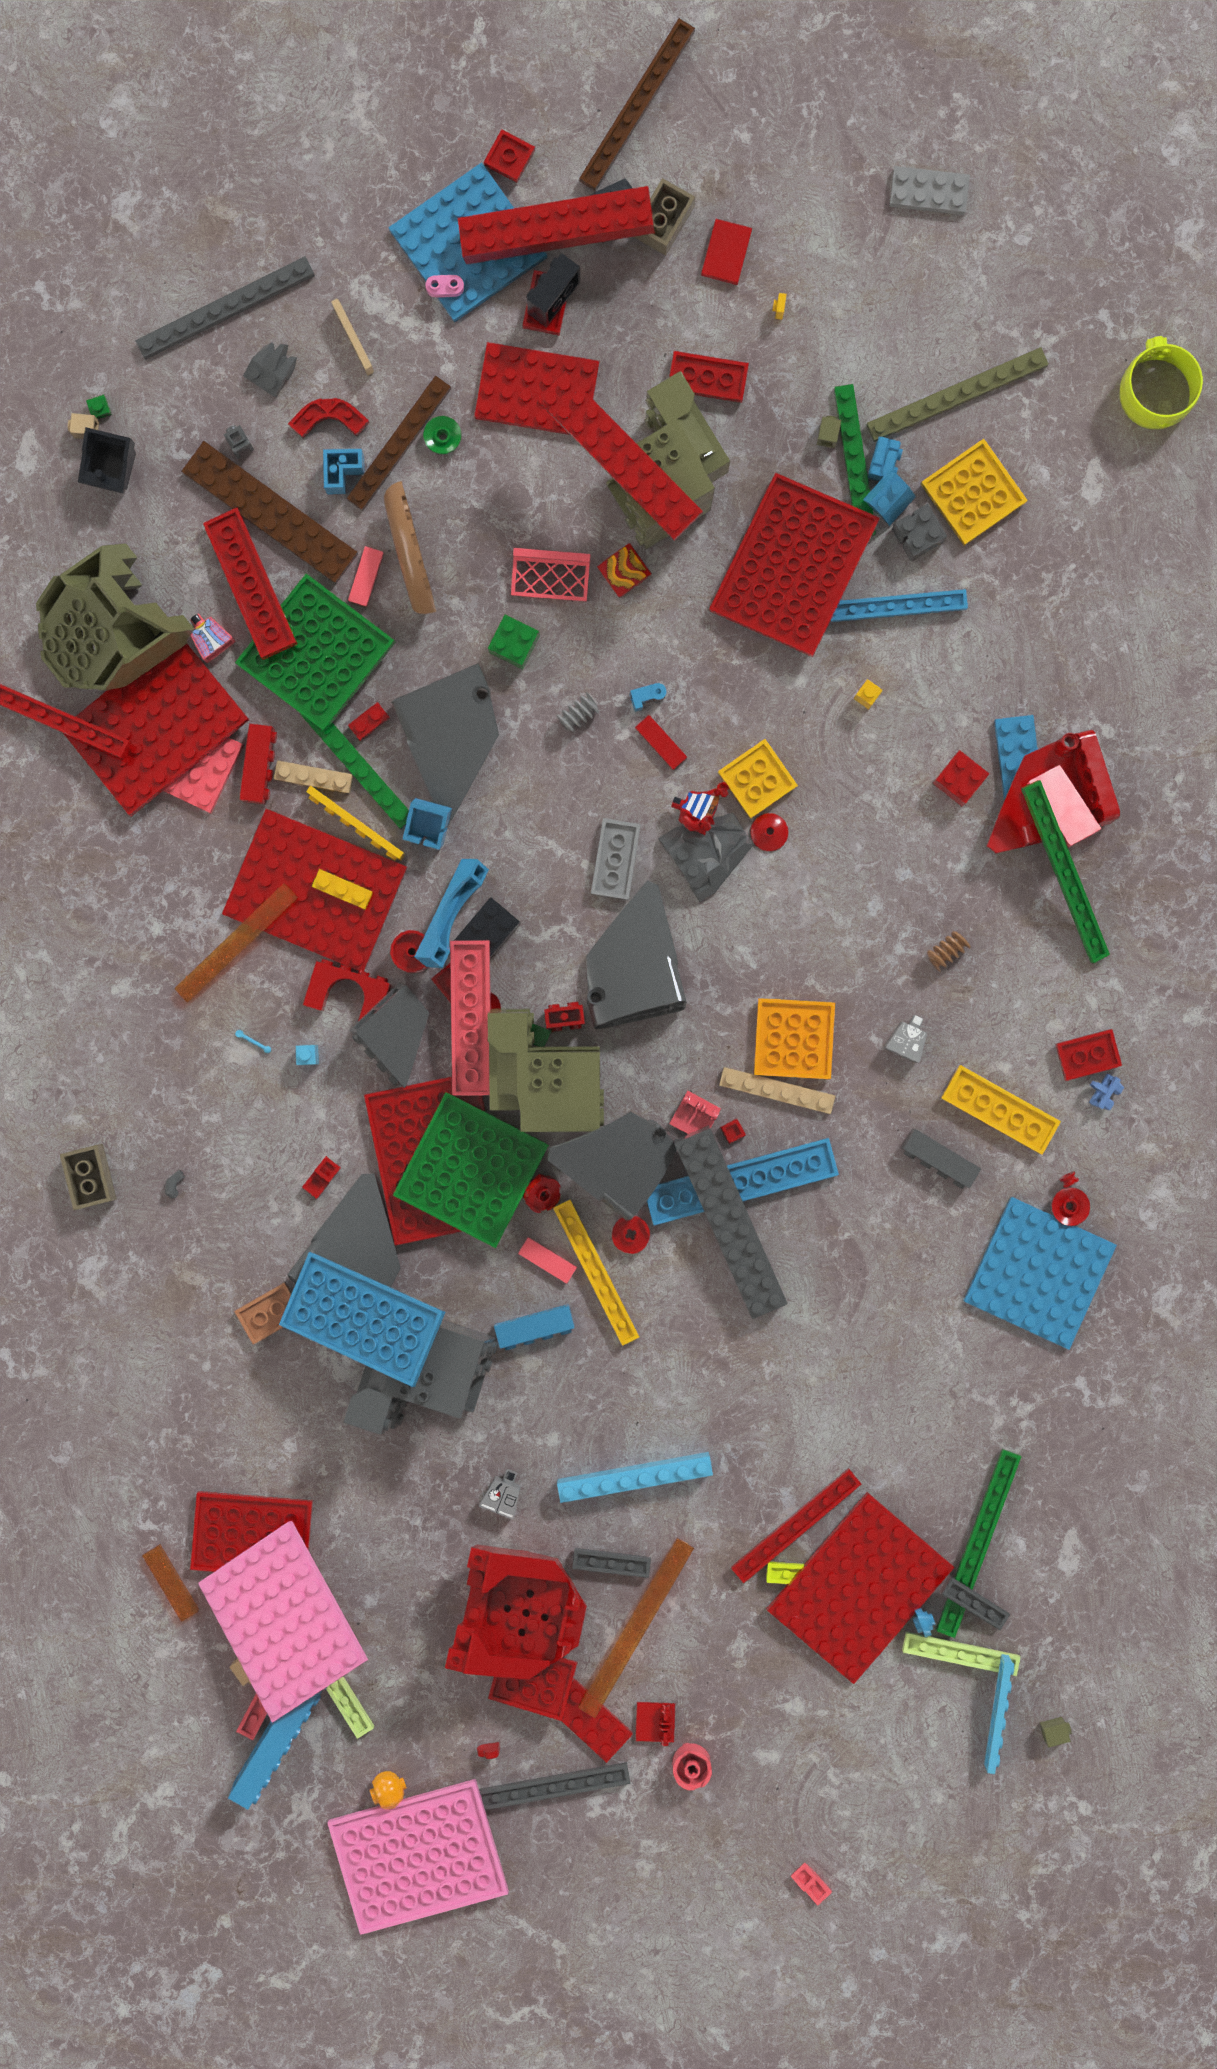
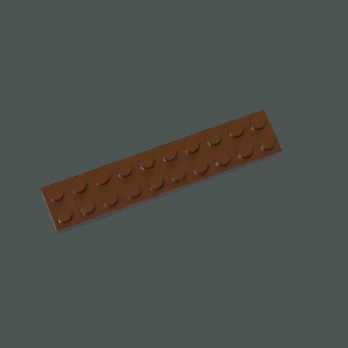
M205 441L201 443L181 471L231 509L238 508L242 517L335 584H337L358 555L356 550Z

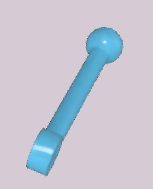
M242 1030L236 1031L235 1035L237 1037L246 1039L263 1049L265 1053L271 1052V1047L264 1046L246 1036Z

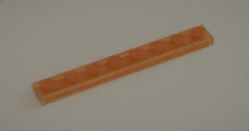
M286 884L281 885L174 989L187 1003L190 1002L298 897Z

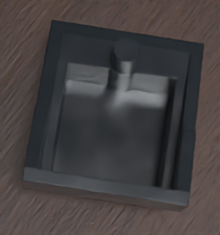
M85 427L78 483L124 494V489L127 490L136 456L133 440L129 437Z

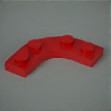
M320 398L305 405L288 425L300 437L304 438L322 420H337L356 436L370 422L354 406L344 400Z

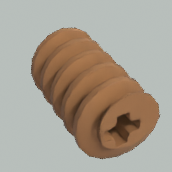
M955 931L951 933L952 937H945L946 942H939L940 947L935 945L933 947L934 952L931 950L927 951L930 962L939 972H941L940 965L945 968L947 967L946 960L950 963L953 962L951 956L959 958L958 951L963 954L965 953L964 946L969 949L971 948L967 940Z

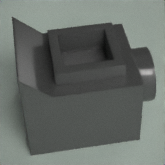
M240 425L229 427L226 430L227 433L223 434L237 459L241 458L239 452L249 447L250 451L254 450Z

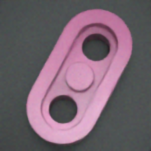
M457 275L431 276L427 279L425 285L427 293L435 298L458 297L464 291V282ZM456 282L457 286L453 287L451 284ZM438 283V286L432 287V284Z

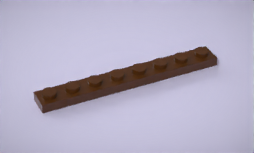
M435 375L351 491L347 501L361 511H364L450 392V385Z

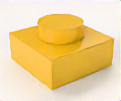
M779 293L778 300L774 299L772 311L776 312L775 319H783L787 295L785 293Z

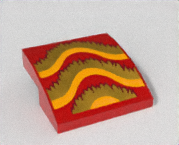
M631 543L619 549L597 566L619 598H622L631 589L639 586L652 575Z

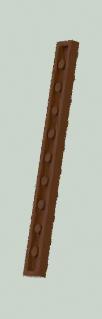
M678 18L581 174L579 182L594 191L597 190L695 32V27Z

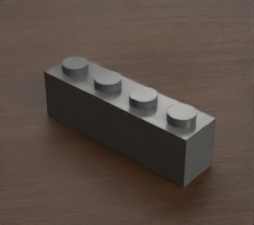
M913 1128L901 1147L905 1150L903 1154L911 1159L915 1157L920 1159V1164L928 1169L931 1167L938 1170L936 1174L944 1179L950 1177L955 1180L953 1184L961 1189L964 1187L970 1189L981 1171L980 1167Z

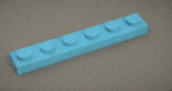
M1001 1654L984 1761L986 1771L990 1774H995L996 1767L1000 1765V1755H998L999 1748L1002 1749L1003 1746L1001 1733L1002 1730H1005L1006 1720L1004 1714L1008 1711L1009 1707L1007 1695L1011 1693L1012 1687L1010 1675L1014 1674V1663H1012L1009 1655Z

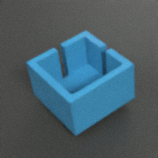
M415 798L410 804L403 840L420 844L424 836H426L427 838L423 845L440 850L445 842L448 829L446 827L449 824L452 808Z

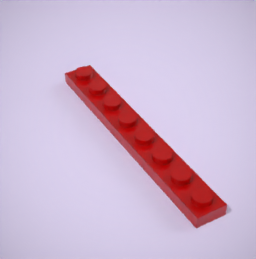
M0 684V706L120 759H124L132 743L129 740Z
M848 1468L732 1565L731 1569L745 1583L862 1485V1483Z

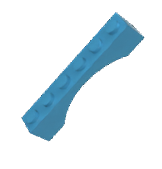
M461 859L415 954V958L426 967L443 968L450 953L449 936L453 922L466 900L482 886L489 871L478 859Z

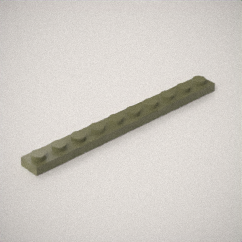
M1042 347L874 419L868 422L866 426L873 442H876L880 436L887 437L1046 368L1049 363Z

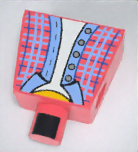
M196 614L190 619L195 627L190 636L206 663H209L236 642L212 617L204 620L200 614Z

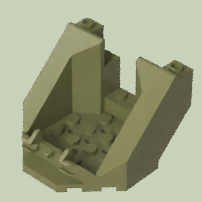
M126 543L102 545L62 574L53 576L36 602V611L40 613V623H38L39 639H42L43 650L40 651L41 659L65 688L110 690L125 687L188 643L187 639L195 630L184 615L167 617L157 603L134 605L123 590L139 589L142 584L130 570L137 556Z

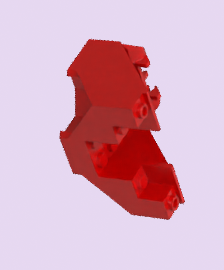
M478 1544L471 1547L467 1564L470 1571L466 1584L471 1586L464 1619L458 1624L454 1644L448 1651L445 1664L446 1669L469 1675L529 1680L579 1646L587 1605L558 1558L525 1550ZM528 1590H533V1597L527 1595ZM505 1605L511 1606L510 1612L504 1610ZM524 1609L529 1610V1616L526 1617L523 1615ZM545 1613L548 1615L549 1618L547 1621L542 1620V1614ZM519 1629H524L526 1634L520 1636Z

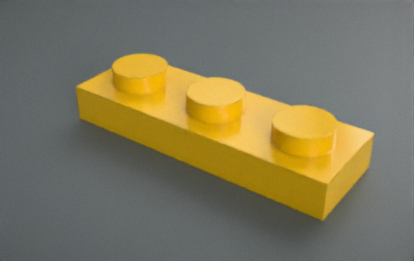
M319 869L312 885L313 888L365 910L373 894L370 890Z

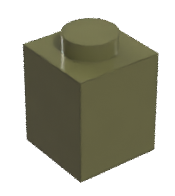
M835 416L822 417L816 445L835 448L841 420H838Z
M1062 1717L1039 1722L1044 1742L1048 1748L1071 1742L1069 1736L1072 1734L1069 1722L1066 1723Z

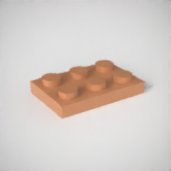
M286 1282L234 1311L253 1345L283 1328L279 1323L292 1294Z

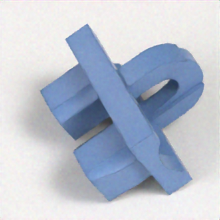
M1106 1074L1101 1084L1092 1081L1090 1086L1096 1092L1089 1103L1101 1109L1111 1110L1114 1102L1109 1098L1113 1093L1116 1095L1121 1094L1124 1089L1120 1083L1121 1080L1118 1077Z

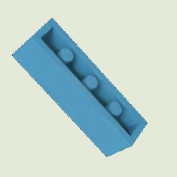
M569 1304L494 1325L500 1349L505 1348V1350L514 1349L516 1344L519 1343L524 1345L532 1344L535 1342L534 1339L541 1337L542 1340L553 1338V1334L561 1333V1335L569 1334L572 1332L571 1329L575 1328Z

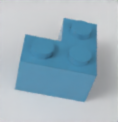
M323 449L324 489L327 494H346V475H364L365 462L362 449Z

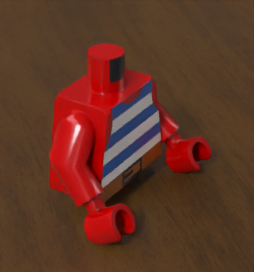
M721 782L717 785V788L709 791H690L685 800L674 797L671 807L680 810L678 820L689 831H697L705 835L711 829V825L715 824L713 817L717 811L720 800L719 796L727 797L729 786L726 782Z

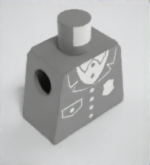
M913 1015L909 1024L900 1022L883 1048L912 1062L919 1063L927 1033L920 1030L924 1019Z

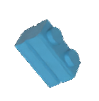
M881 436L878 437L868 472V479L880 481L889 470L897 474L898 468L895 467L896 460L900 461L903 449H900V441L890 440Z

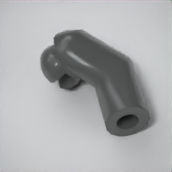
M178 1170L166 1180L164 1192L171 1199L178 1196L176 1185L185 1177L181 1170Z

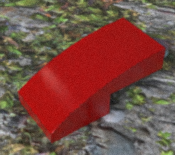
M325 1156L313 1174L304 1183L302 1189L317 1200L341 1167Z

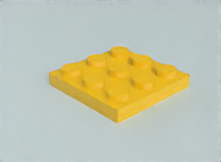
M766 739L718 771V774L728 784L730 791L750 819L798 786Z

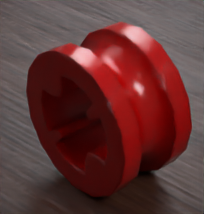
M1075 1171L1067 1173L1059 1179L1060 1182L1064 1183V1188L1079 1181V1178L1075 1177Z

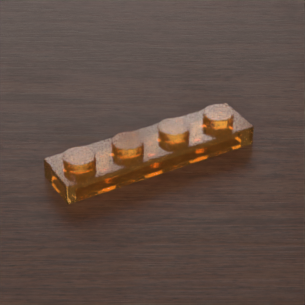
M161 1544L142 1555L180 1621L182 1622L197 1613L199 1608Z

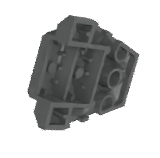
M733 813L713 818L715 824L711 825V829L705 835L697 831H689L685 826L670 830L658 838L668 855H671L688 881L690 889L699 902H702L720 888L722 883L753 846L750 838Z

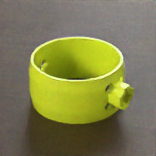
M1156 336L1147 339L1145 342L1146 350L1136 356L1126 369L1121 380L1119 392L1120 402L1126 415L1134 423L1147 429H1164L1183 420L1198 402L1203 385L1202 371L1194 356L1182 347L1167 344V338ZM1149 360H1162L1177 367L1185 376L1189 386L1190 396L1187 408L1176 414L1160 415L1142 406L1132 389L1131 378L1134 367Z

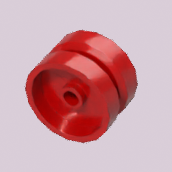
M407 930L394 938L391 944L390 955L392 961L399 969L407 973L417 974L428 968L415 958V954L411 955L409 953V950H413V948L417 952L425 934L415 930Z

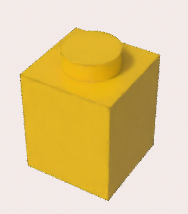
M867 679L853 699L869 710L883 690Z

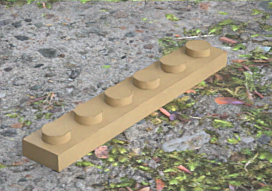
M726 1067L723 1068L719 1086L831 1114L835 1095Z

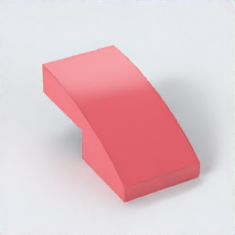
M805 1862L791 1875L792 1879L803 1892L805 1891L817 1906L832 1893L828 1885Z

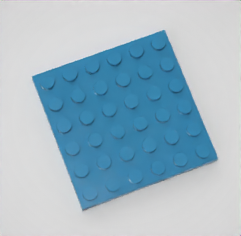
M482 162L388 227L425 282L429 277L437 275H457L462 278L464 291L460 296L437 298L454 323L548 258L546 252H539L466 265L462 256L458 218L514 209ZM453 282L451 286L455 287L457 283ZM438 283L432 284V287L438 286Z
M1010 1196L963 1301L1070 1350L1117 1245L1077 1226L1064 1225L1053 1215Z

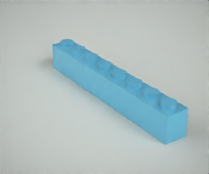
M709 1452L561 1478L557 1480L560 1503L712 1476L713 1472Z

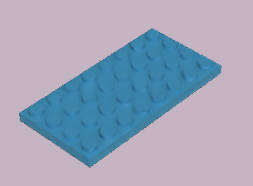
M309 1252L279 1325L400 1382L415 1387L445 1311L320 1255Z

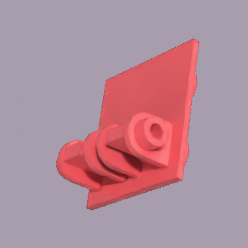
M687 1090L669 1124L687 1134L708 1125L711 1128L721 1108Z

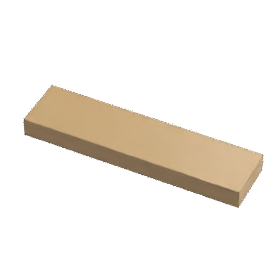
M339 299L331 301L367 376L373 374V367Z

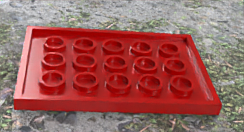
M487 342L474 417L477 420L570 435L543 408L537 399L566 371L594 400L600 361Z
M198 1491L196 1494L190 1570L215 1572L289 1521L293 1522L309 1551L313 1500Z

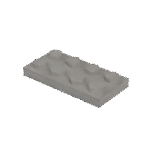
M894 166L889 207L965 215L970 175Z
M603 818L591 889L592 895L629 900L641 824Z

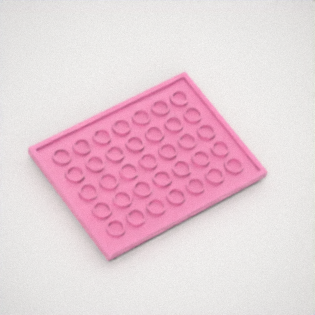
M292 1521L287 1522L198 1583L272 1723L368 1660Z
M476 1779L405 1798L397 1807L391 1810L376 1806L329 1819L327 1822L360 1935L508 1895V1886Z

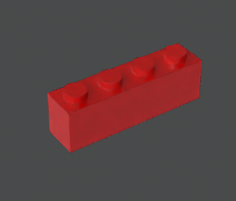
M249 723L240 800L242 802L266 805V800L270 798L268 782L272 780L273 771L270 770L271 762H274L275 759L273 743L276 744L277 732H275L272 726Z

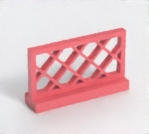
M514 548L511 596L587 602L590 554ZM517 561H524L530 566L522 575L517 570ZM539 563H545L549 568L542 576L534 569ZM558 564L564 565L568 570L561 578L553 571ZM577 566H586L585 575L578 579L572 570ZM531 570L539 577L532 585L524 578ZM549 572H552L558 580L549 587L543 578ZM518 573L520 577L516 580V574ZM569 573L577 580L570 588L562 581ZM523 579L529 587L524 592H515L516 583ZM540 580L548 588L542 594L536 593L532 588ZM559 582L567 589L562 595H556L552 591V588ZM578 583L584 589L583 597H575L570 591Z

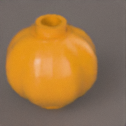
M384 1771L373 1779L372 1784L374 1788L370 1789V1793L375 1805L379 1803L381 1808L391 1810L397 1807L403 1800L404 1790L407 1787L403 1777L399 1778L394 1772Z

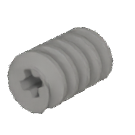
M587 692V698L583 695L580 696L581 703L575 700V707L568 705L569 712L564 709L562 710L563 717L559 714L556 715L566 730L569 729L575 732L573 725L580 728V720L585 723L587 722L586 715L593 718L592 711L599 713L597 704Z

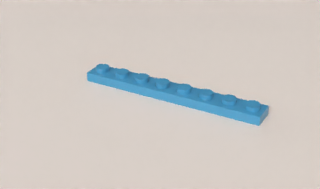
M966 589L842 600L830 622L967 610Z

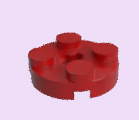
M538 1174L527 1186L523 1199L533 1212L542 1213L541 1211L544 1210L549 1211L560 1200L561 1194L559 1191L561 1186L553 1177Z
M636 1215L631 1220H625L621 1217L616 1221L612 1229L613 1243L617 1249L624 1253L635 1254L642 1251L650 1238V1230L647 1223ZM628 1229L636 1231L632 1240L630 1237L626 1238L625 1236L628 1233Z

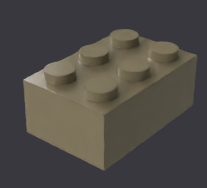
M662 178L650 198L655 233L635 236L634 238L666 256L695 206V196Z
M103 1144L60 1154L73 1211L117 1200Z

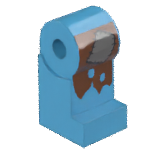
M655 683L630 690L634 711H641L643 704L649 702H662L667 693L665 686L661 683Z

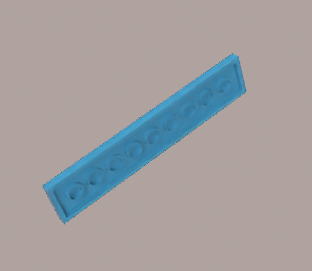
M829 1138L727 1165L742 1201L839 1175ZM689 1176L658 1184L647 1200L653 1225L704 1212Z

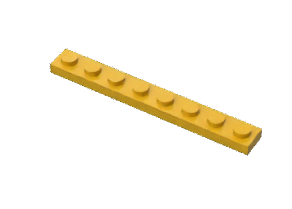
M571 1199L555 1206L553 1209L622 1346L639 1338Z

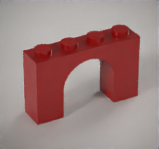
M322 959V962L316 961L303 1005L324 1011L331 988L339 981L353 980L361 986L364 992V1003L359 1017L360 1020L390 992L392 984L387 983V978L377 976L374 979L369 977L370 973L361 970L358 973L351 972V967L340 965V968L332 966L333 962Z

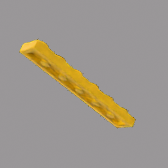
M310 785L306 791L310 795L308 799L317 805L319 802L326 806L324 808L326 812L332 816L334 814L340 816V822L347 827L350 825L355 827V833L362 838H365V836L369 837L372 840L370 843L379 850L381 847L387 850L386 855L394 861L397 858L402 861L405 854Z

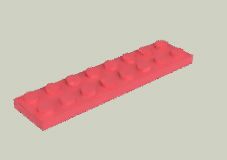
M490 940L450 941L452 1095H490L488 1012L491 1010Z

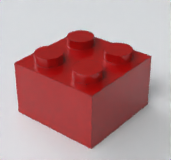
M959 750L932 784L962 807L990 773Z

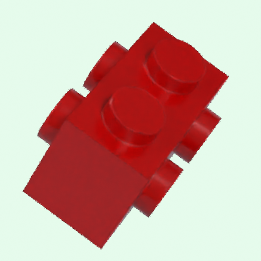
M579 1002L567 1003V1007L553 1004L548 1005V1009H544L546 1028H551V1032L562 1031V1027L570 1026V1030L581 1029V1025L585 1024L583 1005H579Z

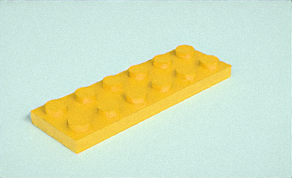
M962 1065L958 1066L941 1096V1099L1041 1155H1043L1061 1123L1058 1119Z

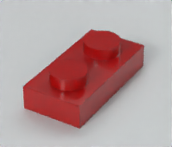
M377 702L348 724V726L361 741L390 719V717Z

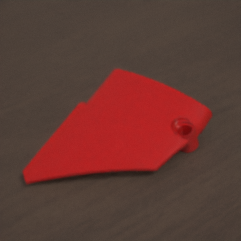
M1094 730L1075 734L1066 733L1059 740L1023 757L988 840L987 847L997 854L1042 843L1021 788L1027 786L1030 780L1059 765L1099 826L1111 824L1120 817L1119 805Z

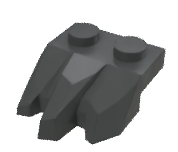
M271 342L253 356L243 376L273 397H277L285 381L290 379L295 369L297 357L291 356L287 358L286 354L289 345L280 344L275 350L274 344Z

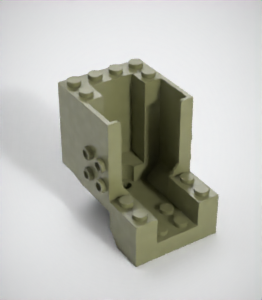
M680 371L647 391V399L645 401L649 409L645 413L644 421L649 429H653L654 433L636 444L703 511L701 515L703 516L711 511L715 490L712 482L728 473L730 459L695 404V394ZM613 478L606 482L607 487L627 518L625 519L627 526L630 530L634 529L636 533L635 538L640 546L643 545L645 549H648L669 536Z
M530 1008L491 1009L488 1012L490 1110H520L521 1132H592L599 1129L600 1126H604V1108H600L604 1107V1089H600V1046L532 1047L534 1032H531L532 1024H534V1013H530Z

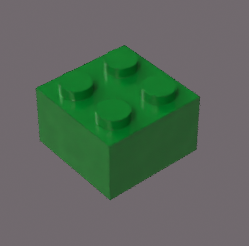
M504 614L488 647L489 654L523 670L540 637V633L538 630Z

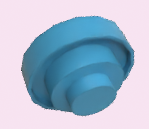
M921 1608L916 1609V1617L912 1619L917 1632H923L925 1638L932 1636L931 1630H934L933 1625H936L932 1614H928L927 1611L923 1612Z

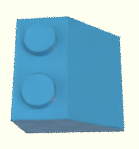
M889 470L863 500L890 526L916 496L911 488L895 472Z

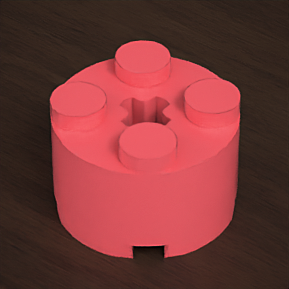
M685 1743L677 1749L672 1759L673 1775L678 1785L686 1790L704 1787L712 1775L711 1760L708 1752L702 1746L693 1743Z

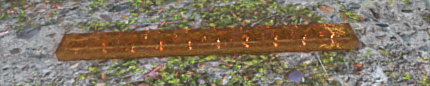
M678 1537L676 1538L580 1702L579 1709L596 1718L694 1550L693 1546Z

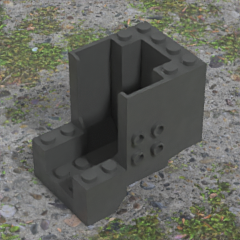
M442 1320L416 1386L411 1387L365 1365L358 1391L351 1396L343 1423L382 1435L389 1428L395 1429L398 1425L401 1426L404 1419V1414H402L403 1408L407 1407L409 1402L459 1419L463 1416V1410L473 1413L486 1372L489 1373L493 1362L490 1359L498 1348L497 1337Z

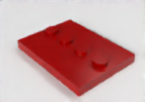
M563 1657L529 1680L493 1677L488 1699L563 1721L578 1661Z

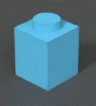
M318 1045L296 1046V1065L319 1064Z

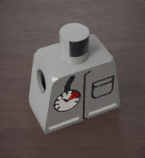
M506 1469L503 1478L495 1476L481 1499L479 1507L513 1520L520 1491V1485L514 1483L517 1473Z

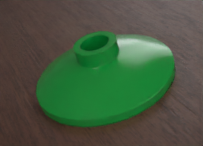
M448 416L434 417L426 424L423 432L426 446L437 454L453 452L459 446L462 437L460 426L454 419ZM446 435L447 437L445 440H441L440 436Z

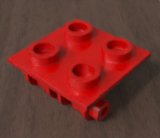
M637 1702L636 1741L661 1742L662 1746H668L669 1742L674 1743L676 1703Z

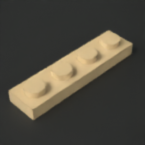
M278 760L274 774V780L308 787L311 785L314 788L350 794L353 779L352 774Z

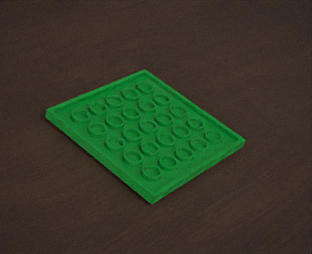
M305 574L281 604L297 645L262 660L252 640L235 664L325 732L396 642L308 574Z
M446 1092L393 1196L496 1248L549 1144L525 1132H521L516 1127Z

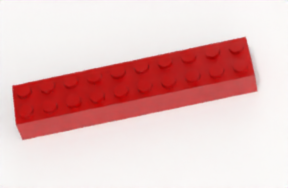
M648 186L458 218L462 256L466 265L655 233Z

